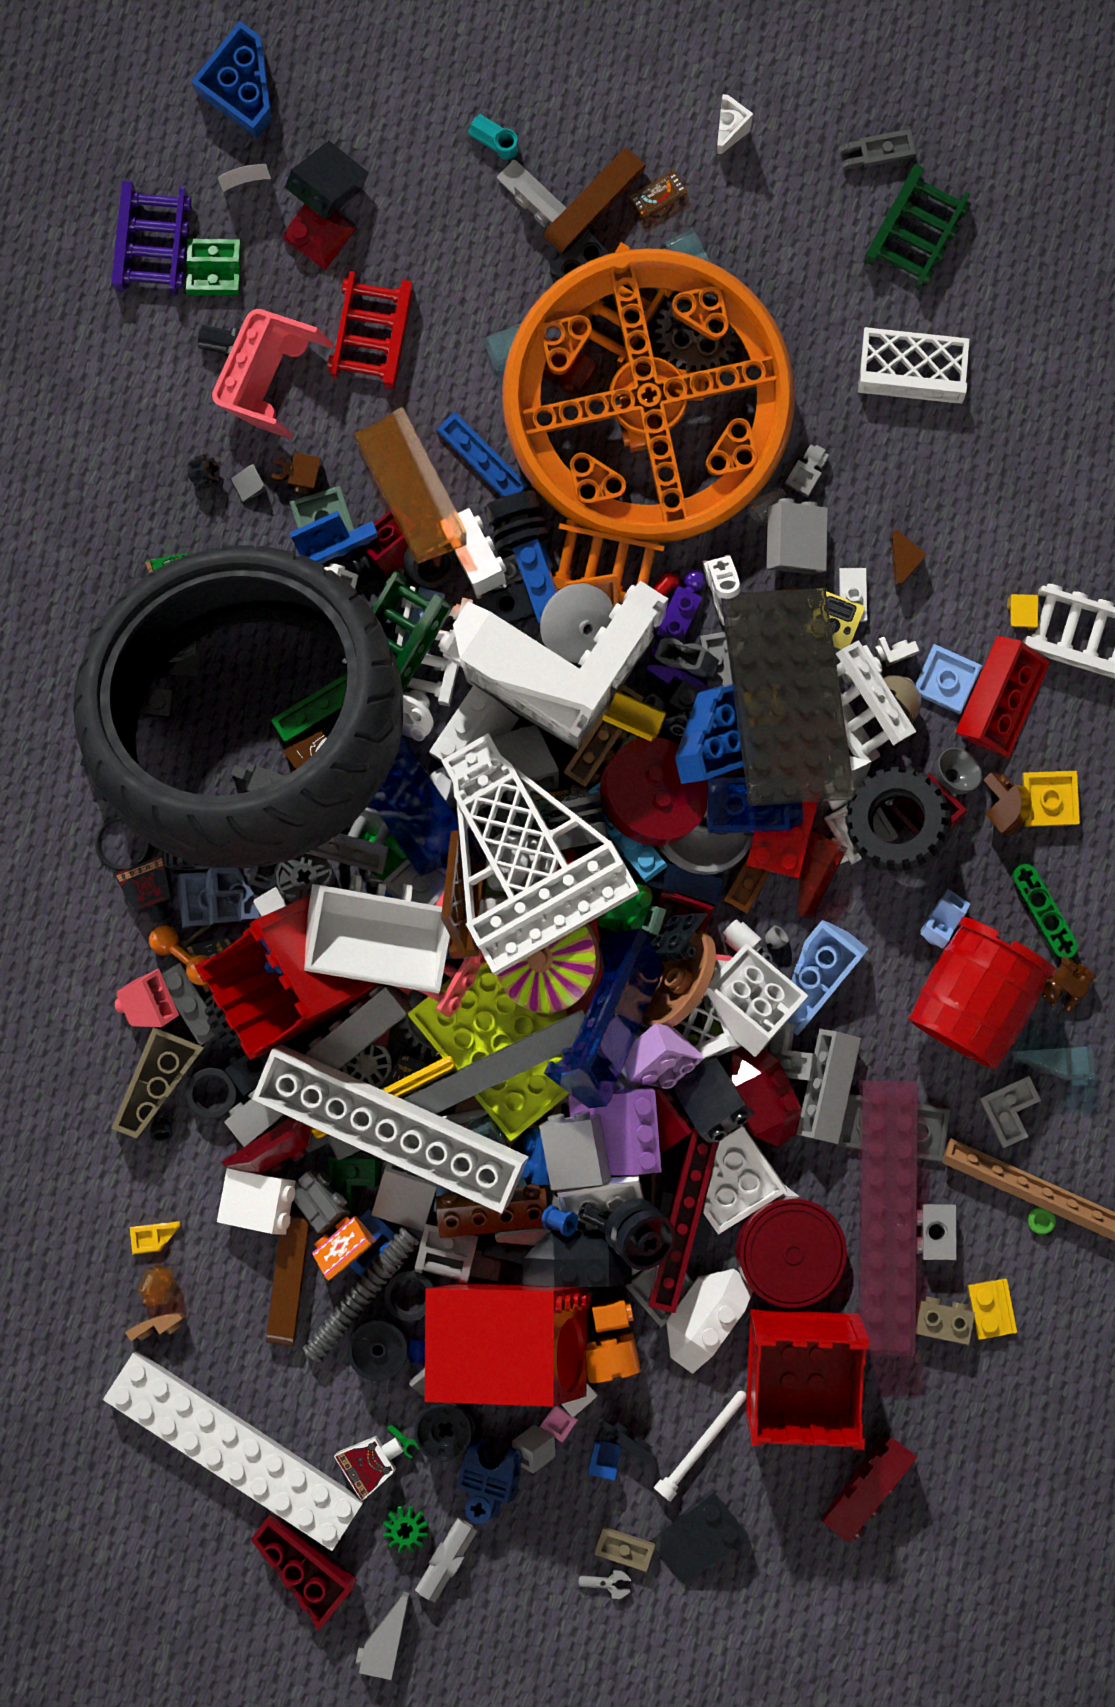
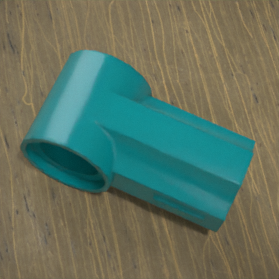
M481 114L474 118L468 130L470 137L497 152L501 159L512 160L518 155L519 143L517 135L513 130L504 129ZM504 141L513 142V145L509 148L501 147Z

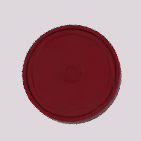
M656 737L652 741L639 738L627 743L607 763L600 780L601 803L610 822L624 836L648 846H666L686 837L701 822L709 803L707 780L681 784L675 761L679 744L665 738Z
M784 1196L769 1202L746 1218L737 1237L736 1261L743 1280L762 1299L780 1307H804L821 1300L837 1285L846 1264V1240L839 1223L825 1208L802 1197Z

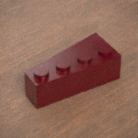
M885 1431L820 1518L822 1523L848 1543L852 1538L856 1540L865 1529L864 1523L869 1517L873 1518L881 1507L880 1503L887 1495L889 1496L893 1492L898 1481L910 1469L917 1456Z
M274 1512L270 1513L251 1537V1541L272 1568L274 1567L282 1578L283 1584L287 1589L291 1590L297 1598L298 1604L304 1612L308 1613L319 1631L353 1589L357 1579Z

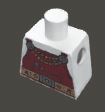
M374 1436L337 1452L334 1457L362 1501L395 1472L397 1468L391 1459L404 1452L396 1437L382 1445L378 1437Z

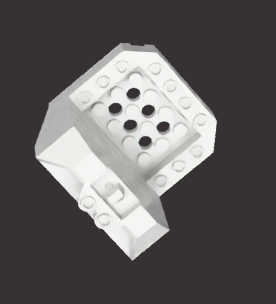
M642 581L636 587L631 585L623 598L625 599L623 604L617 603L611 611L609 618L612 621L608 627L602 626L596 634L594 641L597 644L593 650H586L578 663L582 666L580 669L492 612L470 602H467L454 622V629L451 634L446 633L438 647H440V651L443 652L445 658L463 668L466 681L469 684L475 685L505 707L578 750L620 684H624L654 637L652 633L653 627H659L665 618L668 598Z

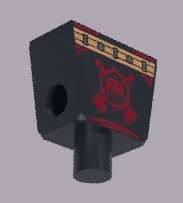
M164 856L156 857L114 873L135 912L141 913L148 910L152 923L168 918L163 904L174 900L169 870L164 866Z

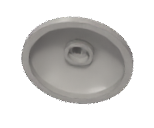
M583 583L566 586L555 593L546 604L540 621V633L545 647L570 663H579L585 651H592L597 644L594 638L602 626L607 628L612 621L609 615L614 607L610 598L599 588ZM588 624V629L583 632L584 626Z

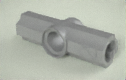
M457 1518L444 1542L439 1544L428 1563L430 1565L415 1591L435 1603L449 1578L454 1576L464 1559L463 1554L478 1529L468 1522Z

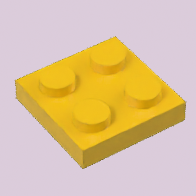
M1077 771L1022 773V786L1027 788L1032 801L1031 812L1024 823V827L1080 824Z

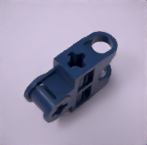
M476 1437L470 1444L462 1462L457 1488L469 1491L465 1513L472 1523L483 1524L499 1513L501 1502L507 1504L515 1499L521 1475V1452L519 1449L511 1447L506 1454L505 1460L501 1461L500 1465H495L487 1456L484 1438Z

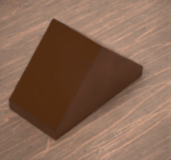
M893 530L890 535L894 586L897 588L901 587L927 554L900 531Z

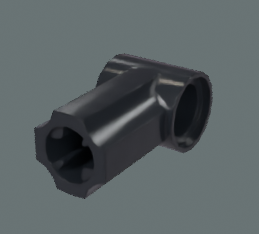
M202 324L198 334L197 346L200 349L223 353L228 357L240 329L231 328L226 330Z

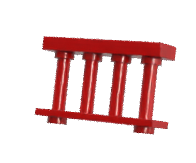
M350 271L348 279L344 278L342 284V294L345 295L335 352L334 355H329L327 370L331 371L332 379L338 380L340 370L379 376V379L383 380L384 388L395 390L413 294L412 281L402 280L400 288L396 287L395 290L356 283L355 271ZM354 294L393 300V303L397 304L396 313L387 315L352 309ZM349 319L388 325L389 329H392L391 339L386 338L385 341L347 334ZM344 344L384 351V354H388L386 364L378 366L343 360Z

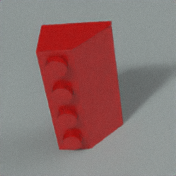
M997 636L955 733L977 746L1009 759L1050 661L1020 640Z

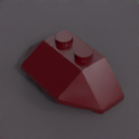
M743 1046L730 1051L729 1076L747 1105L755 1113L746 1122L751 1135L773 1147H779L796 1135L802 1110L780 1061L764 1048L756 1057Z
M291 1117L221 1162L225 1167L260 1175L268 1172L271 1176L284 1168L283 1161L290 1157L295 1161L307 1153L305 1148L311 1144L312 1127Z

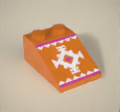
M346 1216L335 1226L338 1230L331 1237L325 1234L314 1244L317 1249L312 1254L328 1281L341 1273L377 1241L356 1216L351 1219Z

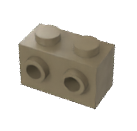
M926 1296L925 1301L918 1300L913 1333L969 1345L975 1312L968 1310L969 1305L953 1302L952 1307L941 1305L942 1299Z

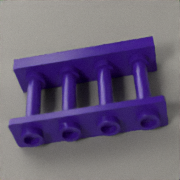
M122 181L111 281L115 291L126 292V284H130L133 281L168 284L171 294L178 296V288H183L184 273L180 272L181 262L185 263L187 253L186 247H183V239L188 237L189 221H185L186 211L190 212L192 206V197L188 195L185 187H179L178 197L139 194V191H136L133 182ZM148 205L177 208L176 223L137 220V217H133L134 207ZM136 230L175 233L173 248L134 245V242H131V235L136 233ZM142 256L172 259L171 274L132 271L131 268H128L129 258Z

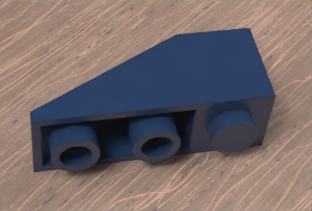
M666 863L667 867L647 883L642 877L640 880V884L646 885L652 890L662 892V889L690 899L714 905L718 904L723 883L722 878L691 873L670 863Z

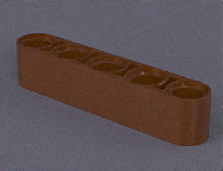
M627 147L624 148L555 219L543 234V238L563 254L633 184L646 168V163Z
M290 1211V1224L286 1235H279L266 1343L294 1346L310 1230V1222L302 1212Z

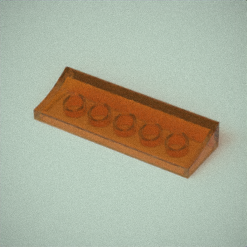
M400 407L379 422L355 432L354 439L417 564L466 546L467 531L404 408Z

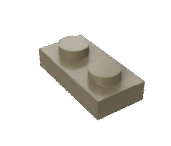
M603 1526L594 1555L647 1572L655 1543Z

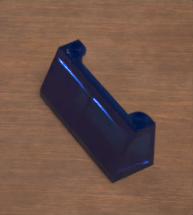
M640 928L603 935L599 944L600 948L604 950L603 957L608 960V964L573 1046L563 1048L561 1054L564 1057L556 1064L553 1061H549L544 1071L546 1076L588 1109L607 1107L612 1099L613 1090L664 970V966L647 934Z

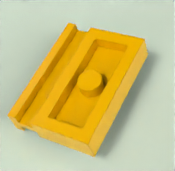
M1006 1278L967 1285L971 1309L975 1312L974 1325L978 1340L1017 1333Z

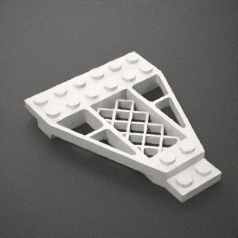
M489 733L441 760L453 782L454 797L457 801L467 913L466 926L495 976L640 893L613 843L502 757ZM507 790L516 792L512 805L500 802L503 792ZM536 791L571 820L553 830H549L532 800L530 792ZM521 796L524 797L530 809L518 807ZM482 804L492 806L488 819L477 816L479 806ZM498 807L510 810L506 823L495 821ZM516 812L528 814L524 828L512 825ZM534 818L542 832L531 830ZM476 822L486 824L483 834ZM579 825L604 844L568 865L556 844V839ZM492 826L504 828L501 841L488 839ZM468 827H471L490 862L487 868L471 876ZM510 830L522 833L519 846L507 843ZM528 835L541 837L537 851L525 848ZM546 840L555 855L543 852ZM488 844L498 846L496 856H494ZM505 848L517 851L513 864L501 862ZM523 853L535 855L531 869L519 866ZM541 857L553 860L549 873L537 871ZM558 864H560L562 869L556 872ZM501 867L511 869L508 880ZM517 871L529 874L525 887L513 884ZM496 874L509 899L475 918L472 886ZM535 876L544 878L543 880L532 885ZM513 890L520 891V893L515 895Z

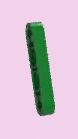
M1029 864L1019 865L1012 873L1013 883L1054 955L1060 959L1063 956L1072 957L1075 955L1078 947L1076 939L1038 872ZM1021 869L1024 872L1029 871L1032 876L1028 878L1031 885L1037 882L1039 886L1030 890L1027 894L1024 889L1029 888L1026 881L1020 882L1018 879L1021 875ZM1035 892H1039L1045 897V903L1040 908L1033 906L1031 903V896ZM1047 916H1054L1058 920V927L1055 931H1049L1045 928L1044 920ZM1064 930L1065 934L1061 935V938L1064 942L1071 943V946L1068 948L1070 953L1060 952L1058 950V947L1061 946L1059 939L1055 938L1052 940L1050 936Z

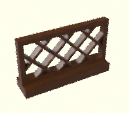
M459 830L451 831L441 920L450 935L449 954L452 959L479 955V948L466 926L467 913ZM469 852L471 876L484 870L486 865L485 863L475 864ZM486 879L472 886L475 918L483 914Z

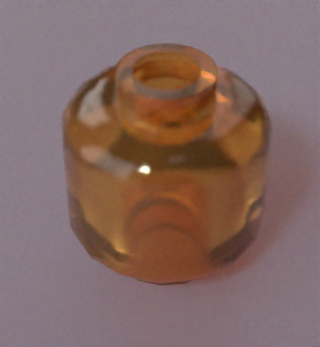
M155 1265L154 1268H147L137 1287V1292L143 1297L142 1302L154 1308L158 1304H168L177 1285L174 1272L160 1265Z

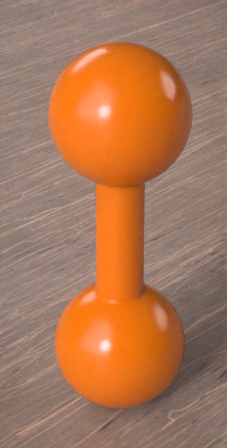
M159 926L155 928L149 937V945L152 951L161 956L173 954L187 965L186 974L193 984L199 986L207 985L206 981H202L195 965L209 957L205 955L193 957L179 946V935L172 927Z

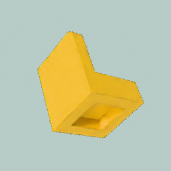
M1011 594L1007 599V609H1010L1011 627H1029V631H1034L1038 627V595Z

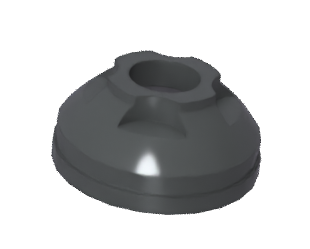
M948 748L939 755L935 762V774L938 781L945 789L952 793L967 794L974 790L981 782L982 772L978 761L964 749ZM946 772L953 773L957 778V783L950 782L946 777Z

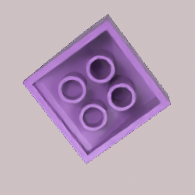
M645 1085L568 1094L570 1117H574V1113L590 1111V1115L600 1114L611 1175H640L661 1172L656 1096L653 1088Z

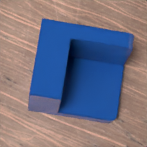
M595 1439L588 1474L615 1481L621 1446Z

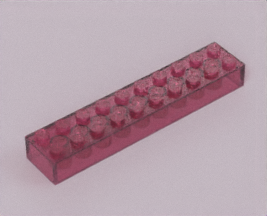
M860 1080L858 1314L869 1337V1350H866V1356H915L918 1081Z

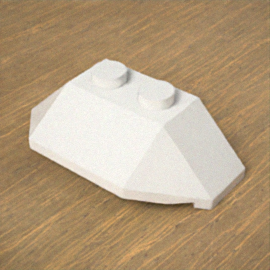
M729 1269L698 1276L678 1303L676 1313H671L666 1320L670 1358L692 1374L715 1354L745 1312L753 1290L745 1283L738 1271Z

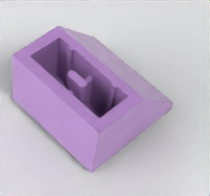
M655 1023L620 1053L630 1081L662 1089L673 1087L686 1073L691 1072L703 1060L702 1054L674 1027Z

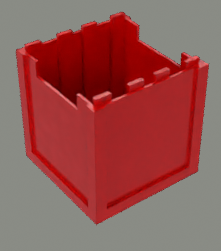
M311 895L250 923L251 927L243 932V936L225 950L195 965L202 981H206L212 991V997L218 1008L221 1007L225 1013V1019L230 1028H234L241 1040L240 1045L250 1060L322 1025L380 984L304 971L307 915ZM262 939L265 941L266 945L268 946L271 952L267 956H265V954L268 951L260 941ZM268 961L272 968L279 966L284 975L279 976L277 972L267 973L264 968L266 962Z
M750 1309L746 1422L751 1446H763V1443L843 1446L852 1447L853 1450H864L865 1438L862 1432L863 1423L861 1417L863 1373L866 1350H869V1337L859 1314Z

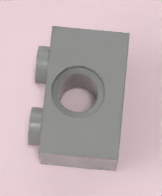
M920 1204V1210H916L915 1213L916 1226H920V1237H916L915 1242L916 1254H920V1259L956 1260V1205ZM934 1224H938L942 1228V1235L938 1239L933 1240L929 1236V1228Z

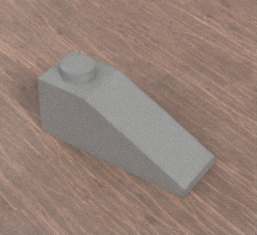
M404 1592L368 1638L364 1648L358 1649L356 1664L361 1665L360 1674L392 1680L409 1593Z

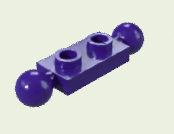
M691 570L685 575V589L677 586L666 609L665 618L655 633L656 636L660 638H674L682 642L702 599L701 596L695 594L696 591L702 589L705 585V576L701 571ZM660 642L654 644L651 651L652 657L657 662L660 661L657 660L654 656L656 654Z

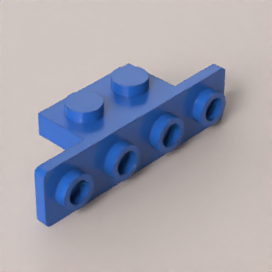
M338 511L290 532V536L299 552L297 556L304 555L321 564L336 556H344L358 546L368 545L379 537L373 522L348 532Z

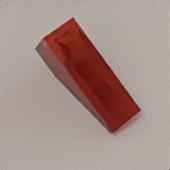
M812 831L810 834L799 877L798 915L808 919L813 918L848 847L815 831Z

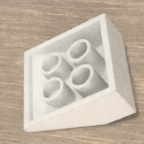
M747 943L710 981L706 990L733 1038L755 1057L808 997L804 991Z

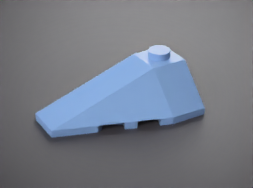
M824 920L818 924L805 940L791 979L795 985L808 995L786 1022L795 1024L794 1033L797 1036L868 950L865 945L849 932Z

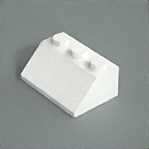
M473 685L429 753L442 763V759L488 733L493 737L497 734L511 732L519 718L496 699Z

